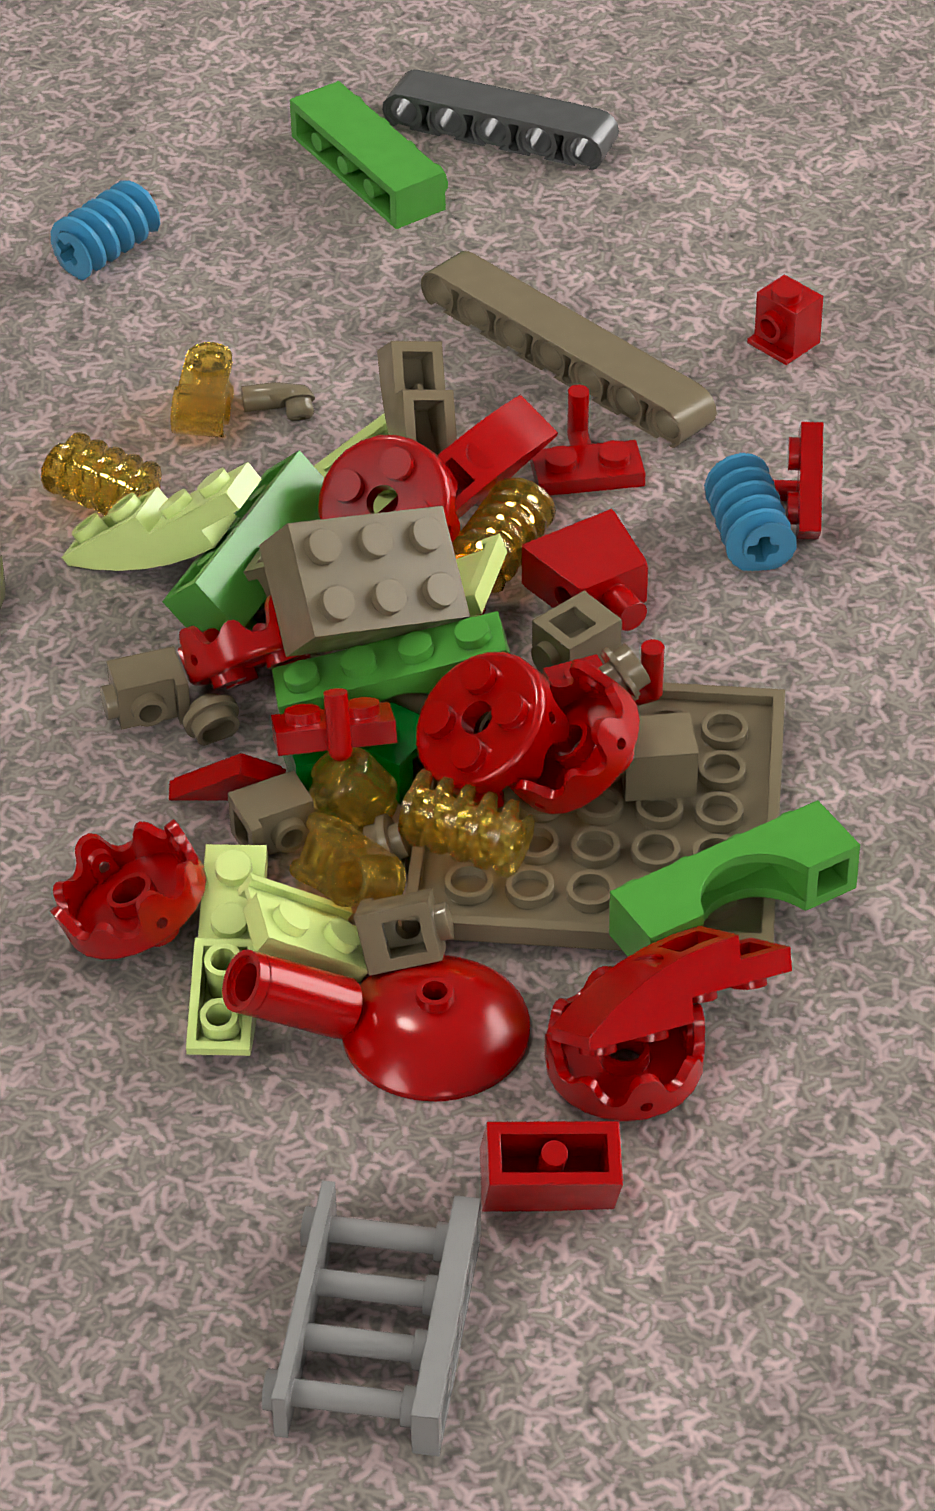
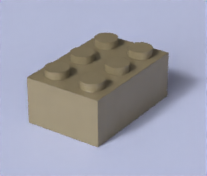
M443 506L287 523L259 545L286 657L349 649L354 646L365 645L470 617Z

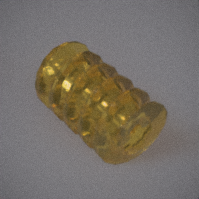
M75 432L65 443H59L54 446L46 456L41 468V481L45 490L52 494H59L68 501H76L87 509L94 508V510L104 516L108 515V511L124 496L134 493L137 497H140L156 487H159V489L161 487L162 472L159 464L154 461L143 463V459L135 453L126 455L125 451L118 446L108 448V444L101 439L91 441L90 437L84 432Z
M505 478L498 481L452 542L456 559L483 550L481 540L500 533L507 549V554L491 593L495 594L503 591L505 583L516 575L519 567L522 565V544L542 537L546 532V528L554 521L556 507L553 499L542 487L523 478Z
M422 769L407 791L400 810L398 832L402 837L404 836L407 843L419 848L426 845L431 853L444 855L448 852L452 860L465 863L471 860L474 867L478 869L488 870L493 867L495 873L501 877L509 878L516 874L526 857L535 828L534 815L529 814L524 820H520V802L515 799H510L505 804L501 813L497 812L498 795L490 791L483 796L480 804L476 805V788L470 784H466L459 792L457 798L453 797L454 780L449 777H443L435 791L431 790L432 772Z

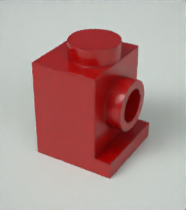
M785 274L757 292L755 332L747 339V343L785 365L789 364L820 343L824 296Z

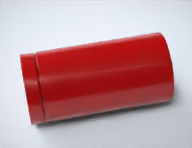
M246 949L237 953L229 963L223 979L222 995L228 1010L334 1039H342L354 1029L362 1009V991L355 979Z

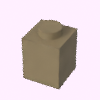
M690 712L640 715L639 733L634 747L633 761L617 777H621L625 802L695 797L697 794L699 753Z

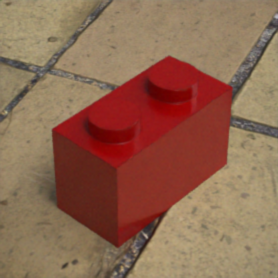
M620 1121L486 1122L479 1149L482 1212L570 1211L615 1208L623 1187Z

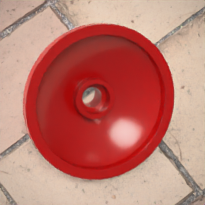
M444 955L442 961L370 975L360 984L362 991L360 1017L354 1029L346 1037L342 1038L344 1050L351 1064L373 1085L386 1092L407 1099L449 1101L481 1093L502 1081L516 1068L528 1046L530 1016L520 992L499 972L473 960Z

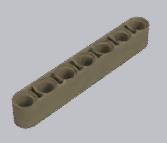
M459 252L426 272L421 278L422 293L429 304L436 303L446 309L443 311L444 313L466 326L472 324L482 330L479 334L501 347L509 346L519 352L517 354L518 357L538 369H548L556 374L555 379L569 387L576 384L586 386L589 389V394L595 397L592 401L616 415L624 414L633 420L630 422L631 424L656 439L661 436L672 444L669 446L672 448H676L707 427L716 418L717 411L713 397L702 385L472 252Z

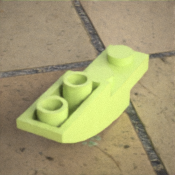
M247 462L228 473L224 468L214 471L199 484L196 491L190 494L186 489H182L167 498L159 487L140 497L130 493L113 505L108 511V515L100 518L97 513H94L79 523L71 533L75 538L74 542L61 558L68 566L113 571L148 569L193 558L216 547L237 518L234 512L240 510L261 481V477Z
M206 844L204 868L207 881L200 905L198 938H195L186 1054L250 1056L257 1018L228 1010L223 1001L222 986L225 972L234 956L242 950L254 951L243 908L248 902L246 898L239 896L237 889L251 873L267 878V845Z

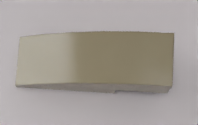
M390 341L377 350L380 387L388 435L411 438L438 455L457 440L454 391L445 390L442 341Z

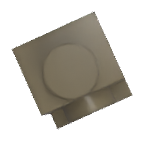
M582 591L532 620L531 657L534 665L543 674V668L595 654L598 655L604 664L605 662L601 657L602 650L608 647L613 651L621 646L622 619L587 592Z
M174 646L106 661L109 685L100 686V695L107 720L117 718L121 730L140 725L145 727L154 726L163 720L178 717L180 725L182 724L183 718L189 711L190 706L189 686Z
M294 770L228 793L230 828L239 845H267L268 856L278 852H293L302 847L306 842L315 840V826L324 824L326 821L324 807L319 795L313 789L307 791Z
M432 888L378 900L373 898L363 899L354 915L369 976L442 961L446 950L445 940L454 938V927L447 902L435 903ZM415 917L420 923V929L415 932H406L399 926L398 920Z

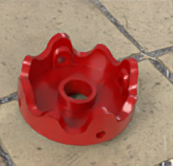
M378 435L361 440L346 449L333 462L324 477L319 494L318 513L320 520L373 514V505L376 497L385 490H395L398 496V505L395 511L443 506L452 545L459 537L460 522L455 508L458 483L452 472L437 454L411 438L399 435Z
M271 595L267 597L265 602L266 623L254 625L252 631L246 629L236 620H228L223 624L220 631L215 628H209L201 632L197 627L189 626L181 629L179 632L181 647L178 648V653L189 682L194 686L212 684L214 690L226 687V690H230L253 682L259 678L256 672L258 668L267 666L268 669L299 660L310 659L311 655L304 654L286 657Z
M506 652L482 653L455 665L438 681L429 693L421 709L416 727V746L419 758L428 774L455 795L486 808L497 809L503 807L505 801L502 789L517 783L520 779L532 782L539 779L543 772L544 758L549 747L554 742H564L569 737L570 724L552 695L550 687L553 683L521 657ZM491 711L492 718L488 726L483 731L474 734L477 720L484 713Z
M574 659L569 669L572 677L549 679L553 683L550 687L552 695L570 724L569 737L566 741L554 742L549 747L544 758L543 772L539 779L534 782L520 779L517 783L509 785L523 801L535 810L551 815L574 811L598 798L630 766L634 758V747L638 739L640 718L638 707L631 694L605 673L582 659Z
M174 819L164 826V830L151 823L140 821L134 826L133 838L126 844L119 846L110 844L98 834L88 833L82 836L75 846L77 864L74 874L68 880L58 881L53 885V896L57 906L51 909L50 912L73 947L87 957L107 960L137 955L150 948L166 945L178 935L180 927L195 912L204 895L207 881L205 868L182 828Z
M602 966L590 974L584 987L576 995L567 999L559 998L555 1001L551 1010L547 1033H545L544 1059L547 1075L555 1090L569 1104L584 1113L602 1119L635 1121L646 1120L665 1114L682 1104L693 1093L702 1076L705 1054V1016L703 1008L699 1003L693 1004L694 1023L669 1029V1037L664 1040L655 1042L629 1040L618 1043V1050L627 1049L640 1055L634 1060L619 1061L610 1055L583 1056L579 1054L578 1047L553 1041L551 1027L584 990L612 968V966Z

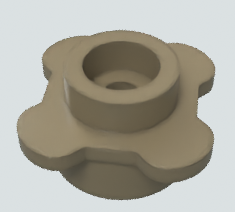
M625 643L613 651L608 647L604 648L601 657L605 664L598 669L621 685L631 694L633 700L636 701L639 699V690L651 682L643 665Z

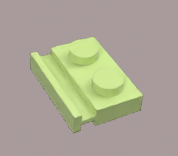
M252 873L237 889L239 896L246 898L248 902L243 908L254 951L355 979L357 982H361L368 974L357 927L348 922V918L353 914L350 906Z

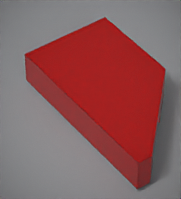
M239 753L169 781V801H228L229 792L284 774L286 769L280 765Z

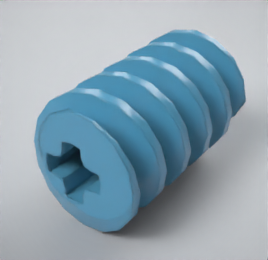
M130 180L119 181L110 189H106L96 198H92L83 204L82 207L75 209L67 217H62L53 224L51 229V245L54 255L59 264L68 273L80 280H84L91 275L92 269L95 271L100 270L106 265V260L112 262L120 256L121 251L126 253L134 247L135 242L140 244L146 240L149 232H158L160 214L155 201L147 190Z
M749 453L730 455L718 462L707 475L704 491L706 500L710 504V511L715 518L716 527L720 532L721 541L725 545L728 558L734 566L743 571L771 570L783 566L792 558L797 548L796 536L791 530V523L786 516L784 506L780 502V495L775 488L773 478L769 474L767 464L760 457Z

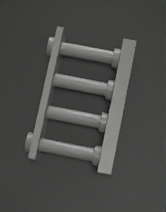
M322 1180L316 1207L306 1206L303 1212L300 1243L301 1246L306 1247L279 1367L278 1369L268 1368L263 1383L262 1410L272 1411L275 1437L288 1438L295 1407L399 1419L400 1427L411 1428L412 1453L440 1457L481 1241V1198L454 1195L449 1222L438 1221L436 1227L337 1216L335 1182ZM332 1243L433 1254V1261L441 1262L439 1275L427 1274L425 1281L329 1270L326 1268ZM320 1296L422 1308L423 1315L430 1316L428 1330L416 1329L415 1335L315 1324L314 1321ZM308 1351L411 1363L412 1370L419 1371L417 1386L405 1385L403 1391L304 1380L301 1378Z

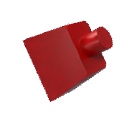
M612 509L522 544V584L552 608L585 591L622 619L623 631L633 630L644 621L647 615V607L643 604L647 602V561Z

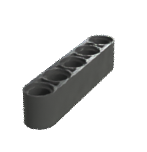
M410 70L406 72L385 99L382 107L383 115L391 126L400 124L411 127L409 130L436 136L441 134L455 137L454 140L485 146V144L500 147L499 150L527 156L535 154L544 156L545 160L575 166L576 164L590 166V170H595L602 163L619 134L618 124L614 117L599 108L423 70Z

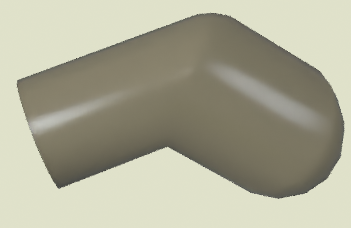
M271 382L241 386L244 412L286 407V416L291 421L310 419L314 414L312 401L315 400V397L306 385Z

